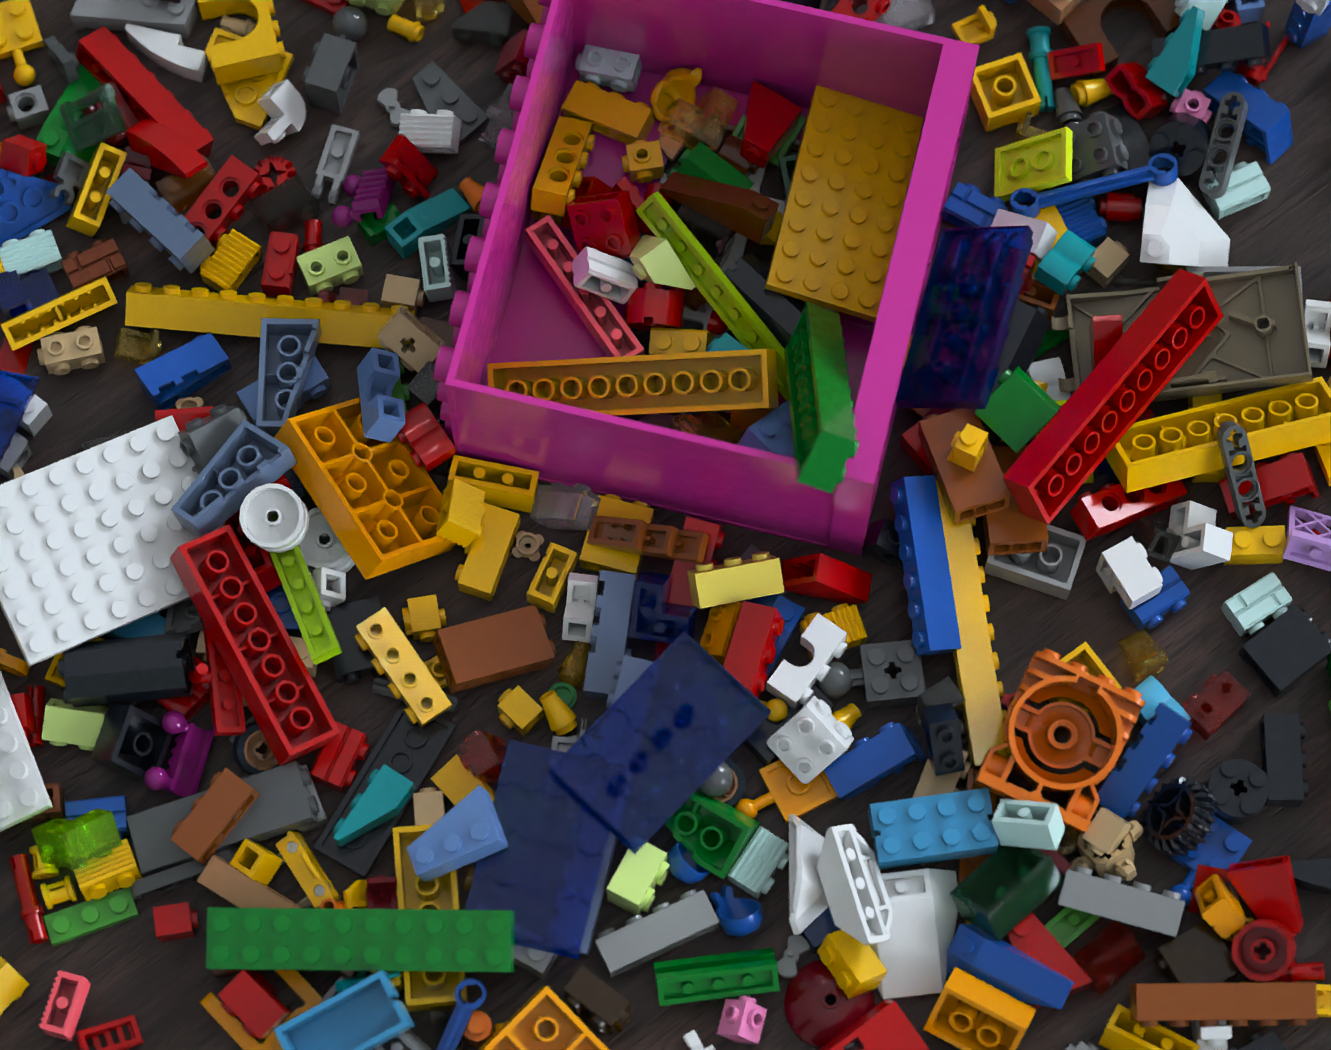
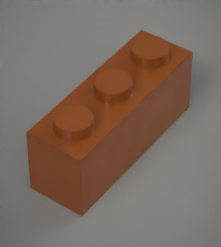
M225 768L223 772L219 771L212 778L209 790L204 796L200 795L191 806V813L185 820L182 819L175 825L172 831L173 836L170 838L171 841L203 865L208 862L260 795L259 792L228 768Z

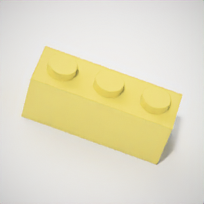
M768 551L753 553L752 559L741 560V557L724 559V564L713 566V562L696 564V569L687 571L692 605L700 609L784 593L780 559L769 555Z

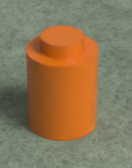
M473 1011L463 1033L468 1044L474 1047H481L492 1036L493 1027L489 1016L481 1011Z

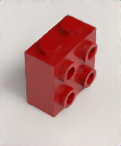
M629 190L579 196L566 206L578 253L585 247H590L608 255L624 259L629 257L641 238Z

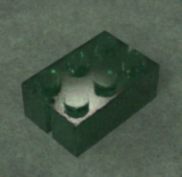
M1003 845L949 894L962 918L978 928L981 927L984 932L1000 941L1064 882L1052 858L1036 848Z

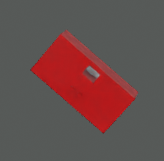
M886 998L819 1050L930 1049L895 1000Z

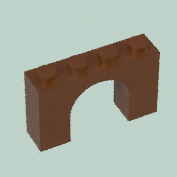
M1085 0V3L1075 7L1058 25V29L1070 47L1096 42L1102 43L1106 71L1088 74L1090 79H1096L1113 70L1117 66L1119 58L1101 28L1100 21L1107 13L1120 8L1136 10L1147 18L1159 38L1168 37L1171 33H1175L1180 26L1179 20L1181 16L1174 11L1176 9V0Z

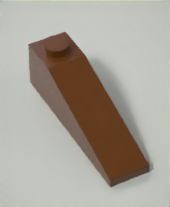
M674 171L659 189L660 193L760 244L772 228L779 203L754 190Z

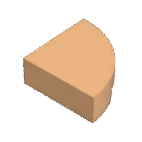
M664 123L660 131V146L664 156L670 162H673L687 143L688 137Z

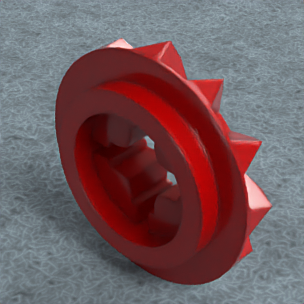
M269 155L263 160H258L255 168H252L263 180L261 184L262 189L259 194L266 198H281L291 192L295 186L297 178L295 168L291 161L284 159L282 156L273 157ZM271 168H274L277 174H281L277 176V185L275 186L271 178H266L270 175Z

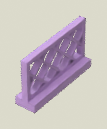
M1290 505L1287 511L1286 545L1283 550V558L1331 571V530L1326 527H1331V516ZM1299 519H1303L1307 523H1302ZM1312 529H1316L1321 534L1316 535Z

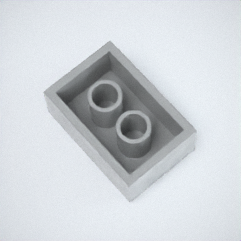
M1047 525L1049 540L1046 552L988 556L984 573L1067 600L1083 554L1086 539L1082 535Z

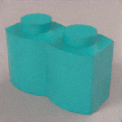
M1067 230L1040 262L1034 278L1061 296L1067 290L1072 292L1081 280L1079 275L1083 271L1088 273L1096 262L1093 256L1097 248L1070 230Z

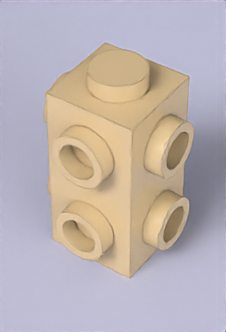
M81 326L72 332H53L47 335V337L40 338L42 348L37 349L40 366L45 365L49 374L65 375L73 369H93L98 367L99 364L106 363L101 336L97 327Z

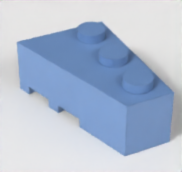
M479 785L410 844L407 850L416 875L428 882L509 846L490 794Z

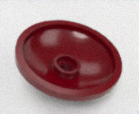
M821 960L811 962L798 971L797 976L791 979L784 998L785 1015L791 1029L802 1041L816 1048H822L875 1007L872 990L848 999L844 991L838 986L828 967ZM833 996L836 999V1003L828 1005L825 1003V998ZM853 1039L851 1042H849V1043H848L847 1045H845L844 1047L853 1044L854 1042H856V1040Z

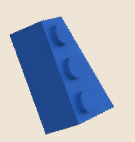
M1231 71L1222 72L1203 90L1206 98L1211 99L1208 109L1216 116L1224 95L1229 92H1238L1243 95L1249 105L1242 132L1248 137L1245 142L1250 147L1256 144L1266 153L1264 160L1270 165L1294 144L1288 107L1284 103L1276 102L1268 97L1263 89L1255 88L1249 84L1242 75L1234 74ZM1235 101V104L1229 105V108L1233 113L1234 107H1239L1240 105Z
M208 333L194 338L191 342L134 369L141 389L156 410H167L174 407L178 399L191 396L231 370L232 366L228 356L213 335Z
M887 723L878 729L880 734L871 739L869 737L860 739L853 744V750L846 754L842 753L827 766L824 772L839 799L847 801L878 785L881 779L893 772L895 775L903 772V766L917 758L919 762L926 760L928 757L912 729L901 723Z

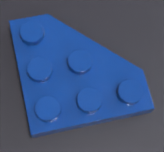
M0 168V247L7 240H20L72 209L70 204L62 205L65 198L62 192L59 193L57 198H50V191L55 186H58V183L33 176L26 177Z

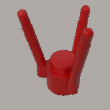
M1267 21L1265 22V25L1268 27L1269 31L1271 23ZM1285 36L1271 56V61H1268L1265 67L1262 65L1260 67L1248 68L1246 64L1238 65L1236 74L1242 75L1253 86L1260 85L1261 81L1265 82L1269 71L1289 41L1288 37Z

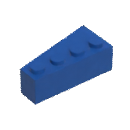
M1160 702L1156 707L1154 716L1145 723L1137 740L1127 749L1120 760V764L1114 768L1098 792L1100 799L1098 804L1109 809L1122 819H1125L1126 816L1131 819L1142 805L1138 802V799L1144 791L1150 794L1159 781L1155 775L1161 767L1167 770L1176 757L1172 751L1178 743L1184 746L1193 733L1189 728L1192 722L1164 702Z

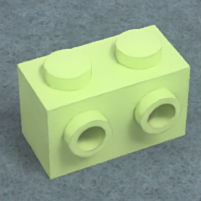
M349 235L296 257L298 268L311 296L316 294L325 295L331 292L333 287L343 283H354L360 276L364 275L362 264Z
M51 698L45 706L42 740H48L51 745L66 746L68 743L79 745L78 747L82 750L93 751L109 707L101 705L74 707L72 704L66 705L62 699Z

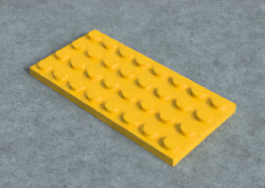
M816 85L764 289L875 322L922 130L923 117Z

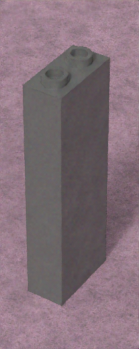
M294 761L243 778L242 780L259 792L260 795L215 852L240 847L245 838L257 843L287 833L288 831H294L318 823L316 813H319L320 810L316 797L314 795L310 796L308 785H311L312 782L308 769L302 768L298 762ZM208 790L126 817L142 874L150 876L195 860L171 841L170 838L173 836L172 831L175 825L180 820L187 818L192 811L191 806L200 795L204 796Z

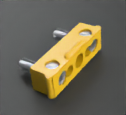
M288 831L287 836L277 842L275 846L280 852L277 856L283 859L281 864L287 863L307 895L296 904L302 908H309L312 905L314 908H320V904L324 899L340 900V895L301 833Z

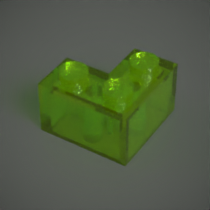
M97 808L73 820L54 818L31 829L42 863L53 864L55 867H68L71 870L87 866V861L95 857L101 858L110 855L113 852V848L122 844L112 811Z

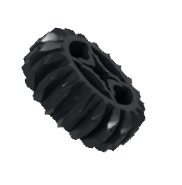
M1182 776L1179 779L1171 778L1169 784L1162 783L1161 790L1154 791V798L1147 800L1149 808L1143 811L1146 819L1141 823L1145 827L1143 834L1148 838L1147 842L1162 854L1177 858L1179 855L1188 856L1190 850L1197 851L1198 844L1206 843L1205 836L1208 833H1212L1210 830L1211 825L1217 822L1213 817L1218 810L1214 806L1216 799L1211 795L1212 792L1202 785L1201 782Z

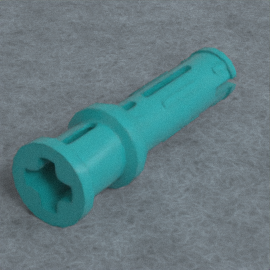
M1036 26L1026 31V36L1030 39L1031 49L1028 53V58L1034 66L1035 86L1041 99L1039 112H1044L1045 106L1046 112H1051L1055 109L1047 52L1053 51L1049 45L1051 29L1046 26Z

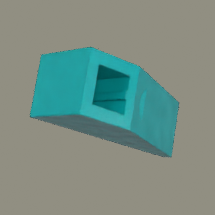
M1194 5L1182 14L1179 20L1180 26L1175 33H1171L1166 38L1163 44V51L1159 57H1154L1147 67L1149 72L1145 76L1177 98H1180L1196 73L1205 12Z
M451 188L406 210L386 225V238L405 260L419 249L418 238L440 234L456 222L460 214H466L471 208L457 191Z
M383 764L380 770L375 769L367 780L369 786L363 795L357 794L350 805L352 811L346 819L341 818L333 830L335 844L342 847L398 815L414 793V783Z

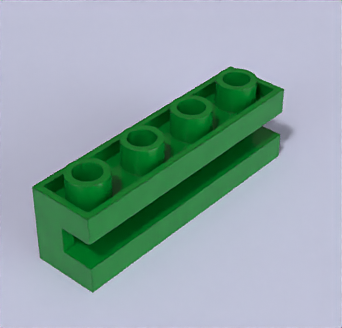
M773 947L653 962L659 1006L780 991L778 968Z

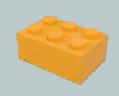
M955 967L923 1029L961 1050H1016L1037 1009Z

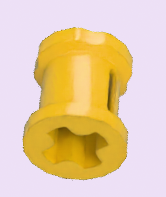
M39 844L29 848L30 854L33 855V879L44 880L59 875V870L55 868L54 861L55 844Z
M70 875L65 876L64 880L49 885L45 883L40 884L48 910L53 909V905L68 900L72 902L77 901V895Z

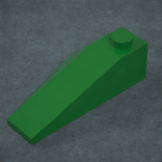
M83 65L77 71L79 80L67 86L44 122L36 141L47 144L46 164L54 167L57 166L61 153L66 151L90 163L94 151L101 143L97 138L95 127L83 116L80 103L88 93L98 90L103 86Z
M652 767L648 768L635 793L657 819L662 820L673 833L672 836L685 846L698 865L722 879H725L760 824L736 808L707 796L701 791Z

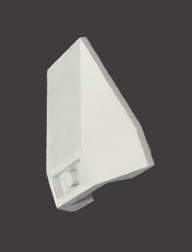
M927 868L881 874L892 907V917L889 928V940L869 944L887 970V974L877 989L883 1000L886 998L899 999L941 994L947 974V950L953 940L960 903L956 871Z

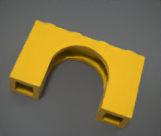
M198 0L202 20L229 14H245L258 21L256 27L247 36L238 40L208 46L217 85L283 70L281 59L286 58L283 42L276 41V37H280L281 34L278 21L271 20V16L276 15L272 0Z

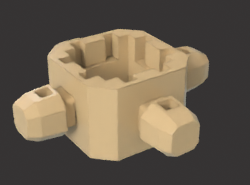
M1137 820L1128 822L1132 826L1119 845L1122 850H1115L1110 854V859L1106 857L1101 859L1099 856L1095 857L1094 853L1086 847L1089 842L1082 838L1084 833L1079 834L1077 845L1080 857L1071 862L1072 866L1069 870L1074 871L1075 865L1093 870L1092 872L1098 878L1103 879L1104 873L1113 876L1118 875L1125 881L1132 880L1137 875L1135 865L1133 864L1135 852L1132 841H1136L1142 835V826Z

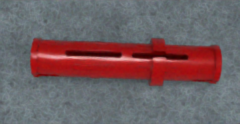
M14 855L8 860L22 910L20 911V917L25 922L29 944H40L49 939L42 916L44 915V909L40 906L37 898L28 855Z

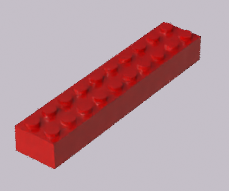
M1179 269L1003 475L1002 478L1023 515L1049 525L1224 317L1205 277Z

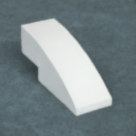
M126 23L125 30L129 41L146 57L170 72L202 83L208 63L205 51L184 47L181 35Z

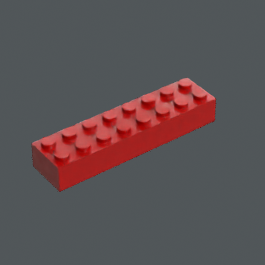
M230 524L178 546L171 555L170 560L279 765L282 766L331 743L341 732Z

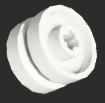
M268 483L256 487L246 495L240 507L239 521L243 532L251 542L267 552L282 553L295 548L303 541L309 530L310 516L305 503L293 490L282 484ZM276 513L278 515L277 521L270 522L273 520L271 516Z
M316 507L308 511L310 516L309 530L299 545L310 572L320 567L343 573L348 572L355 564L319 508Z

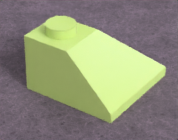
M647 234L640 238L629 255L634 264L632 270L640 280L689 290L696 287L667 239Z

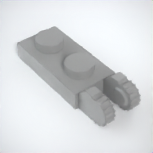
M332 124L316 171V181L312 191L313 199L318 200L323 192L324 181L326 180L333 182L328 196L329 203L336 204L341 185L344 184L360 137L359 131Z

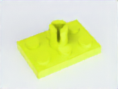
M1067 126L995 148L994 196L1003 202L1010 200L1011 195L1021 188H1030L1038 192L1072 181V130Z

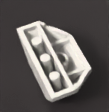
M788 814L789 922L793 934L799 935L829 906L817 870L824 837L795 814Z
M853 824L828 828L817 863V870L834 924L864 945L889 940L892 907L874 852L863 837L856 832Z

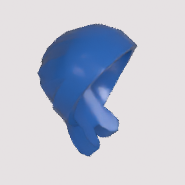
M677 841L671 847L667 856V863L670 864L669 870L677 880L689 885L703 880L710 871L698 865L691 857L692 854L681 842Z
M723 885L721 895L716 892L710 894L711 901L716 906L719 924H721L723 931L727 935L743 937L759 928L763 919L761 903L748 898H734L733 888L727 885Z

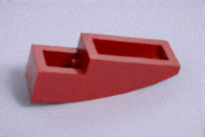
M146 118L126 130L131 150L149 156L152 167L188 179L208 166L207 161L190 144L172 130L156 121Z

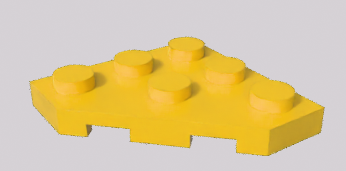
M215 27L205 49V55L213 73L214 69L208 46L243 38L242 36ZM285 52L286 58L281 59L282 71L219 85L237 123L257 130H261L265 126L269 115L257 101L274 83L285 80L294 60L293 54Z

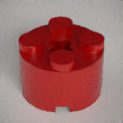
M644 283V286L638 285V288L631 294L626 304V324L629 328L650 331L651 327L682 329L685 289L668 287V290L661 289L662 284Z
M1269 918L1256 919L1246 924L1236 934L1232 943V958L1238 969L1249 979L1260 982L1271 981L1280 977L1291 967L1296 955V943L1290 929L1281 922ZM1263 942L1266 943L1268 948H1271V952L1266 957H1262V952L1257 951V947L1261 946Z

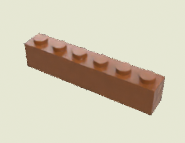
M1316 982L1129 984L1130 1021H1140V1027H1158V1021H1170V1027H1188V1021L1199 1020L1200 1027L1218 1026V1020H1229V1026H1248V1020H1259V1026H1278V1020H1289V1026L1307 1025V1019H1317Z

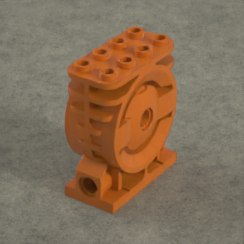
M1044 648L1043 651H1036L1033 654L1022 681L1010 703L1003 723L1002 740L1004 744L988 750L972 783L981 788L988 787L990 792L1004 799L1052 803L1042 798L1041 790L1055 793L1071 792L1064 808L1058 807L1065 828L1078 834H1083L1087 832L1091 818L1100 801L1095 785L1101 782L1115 766L1126 741L1130 737V732L1138 720L1137 717L1144 707L1145 701L1141 699L1142 693L1130 687L1120 689L1114 686L1115 681L1102 674H1098V676L1086 673L1088 668L1075 661L1067 664L1059 660L1060 654ZM1063 697L1081 703L1094 716L1099 733L1110 738V744L1095 737V728L1091 718L1079 706L1069 702H1054L1037 710L1025 704V700L1027 699L1039 704L1047 699ZM1062 727L1068 731L1069 739L1066 743H1058L1055 740L1054 731L1056 728ZM1014 729L1027 734L1029 748L1034 757L1042 764L1054 769H1069L1084 761L1098 768V771L1093 773L1082 768L1070 774L1047 772L1038 767L1029 758L1024 748L1023 739L1015 736ZM1005 749V750H1006L1007 757H1005V756H1003V755H1001V754H999V753H997V752L1000 751V750ZM1012 767L1025 781L1034 786L1032 792L1026 791L1010 782L1006 783ZM1084 787H1087L1090 797L1081 793Z

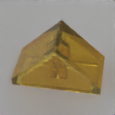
M1145 630L1118 640L1122 653L1137 682L1164 670L1169 660L1168 655Z

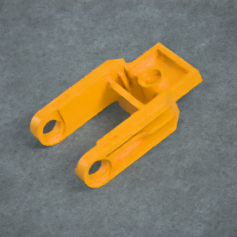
M274 970L281 980L305 1004L303 1007L297 1008L280 1025L324 1002L322 997L296 970ZM209 992L199 1002L242 1050H283L274 1031L266 1037L263 1044L250 1037L242 1029V1024L221 1007V1002L212 992Z

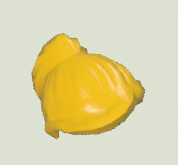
M675 68L667 72L665 77L657 82L651 92L650 102L653 114L658 120L663 123H674L683 119L690 111L695 109V88L702 79V69Z

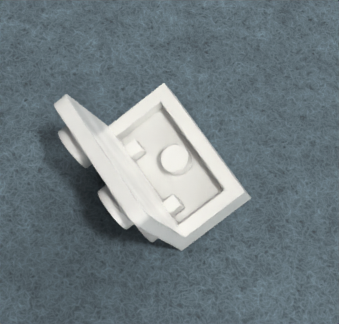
M815 696L808 700L796 715L767 740L768 747L804 784L809 783L844 753L854 740L848 726L843 722H838L831 714L830 707Z

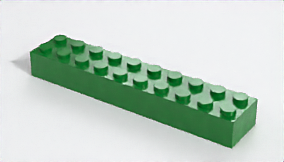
M807 302L784 350L796 475L798 482L832 494L836 484L840 485L846 474V462L848 458L852 459L855 456L859 441L856 440L857 428L854 427L855 414L852 412L853 401L850 398L852 389L849 387L850 375H847L848 363L845 361L846 350H844L843 346L845 338L842 337L843 326L840 324L839 313Z
M207 907L206 969L514 972L515 911Z

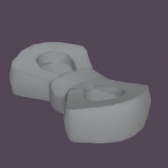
M386 88L379 93L377 103L386 108L387 113L390 115V124L394 127H399L400 115L410 114V111L401 108L400 103L397 101L398 91L396 89Z
M792 935L787 938V949L784 951L783 958L777 961L778 974L784 978L797 976L798 969L796 963L800 955L809 951L811 947L806 938L801 935Z

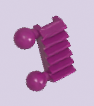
M386 167L363 171V177L353 174L345 178L343 190L348 196L354 197V202L351 203L352 209L348 206L340 205L333 210L331 218L337 227H349L354 220L361 222L364 214L376 212L378 219L384 218L396 180L386 174Z
M169 711L163 716L162 727L169 734L180 733L174 740L177 743L176 747L171 749L174 755L167 762L170 768L165 771L161 767H152L146 772L144 781L151 790L163 789L185 798L196 794L214 732L211 730L205 731L196 727L194 723L187 722L184 715L178 711Z

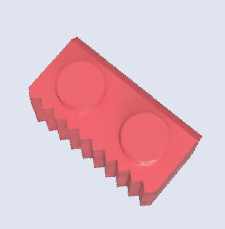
M60 970L57 972L58 976L55 977L56 982L53 983L54 988L51 989L52 994L49 995L50 1000L47 1001L48 1005L45 1006L46 1011L43 1012L44 1017L41 1018L42 1023L39 1026L47 1035L72 1041L91 984L85 977Z

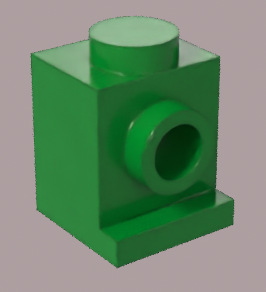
M391 202L388 204L382 220H376L378 218L376 212L365 213L363 220L356 222V226L370 245L374 247L386 239L385 226L400 216V213Z

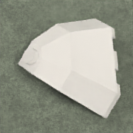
M1177 178L1174 183L1167 186H1159L1149 181L1140 262L1200 267L1228 266L1230 238L1182 181Z

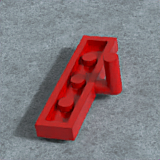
M203 622L207 665L204 663L198 664L190 674L189 679L194 684L209 683L214 736L244 735L246 733L242 694Z

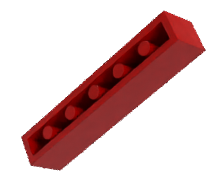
M103 26L78 41L75 55L77 60L103 87L114 82L139 122L146 118L156 121L183 138L204 159L210 156L214 138L209 130L203 128L194 119L192 113L175 99L173 93L166 90L160 84L156 76L139 62L137 56L121 43L117 35L111 33Z

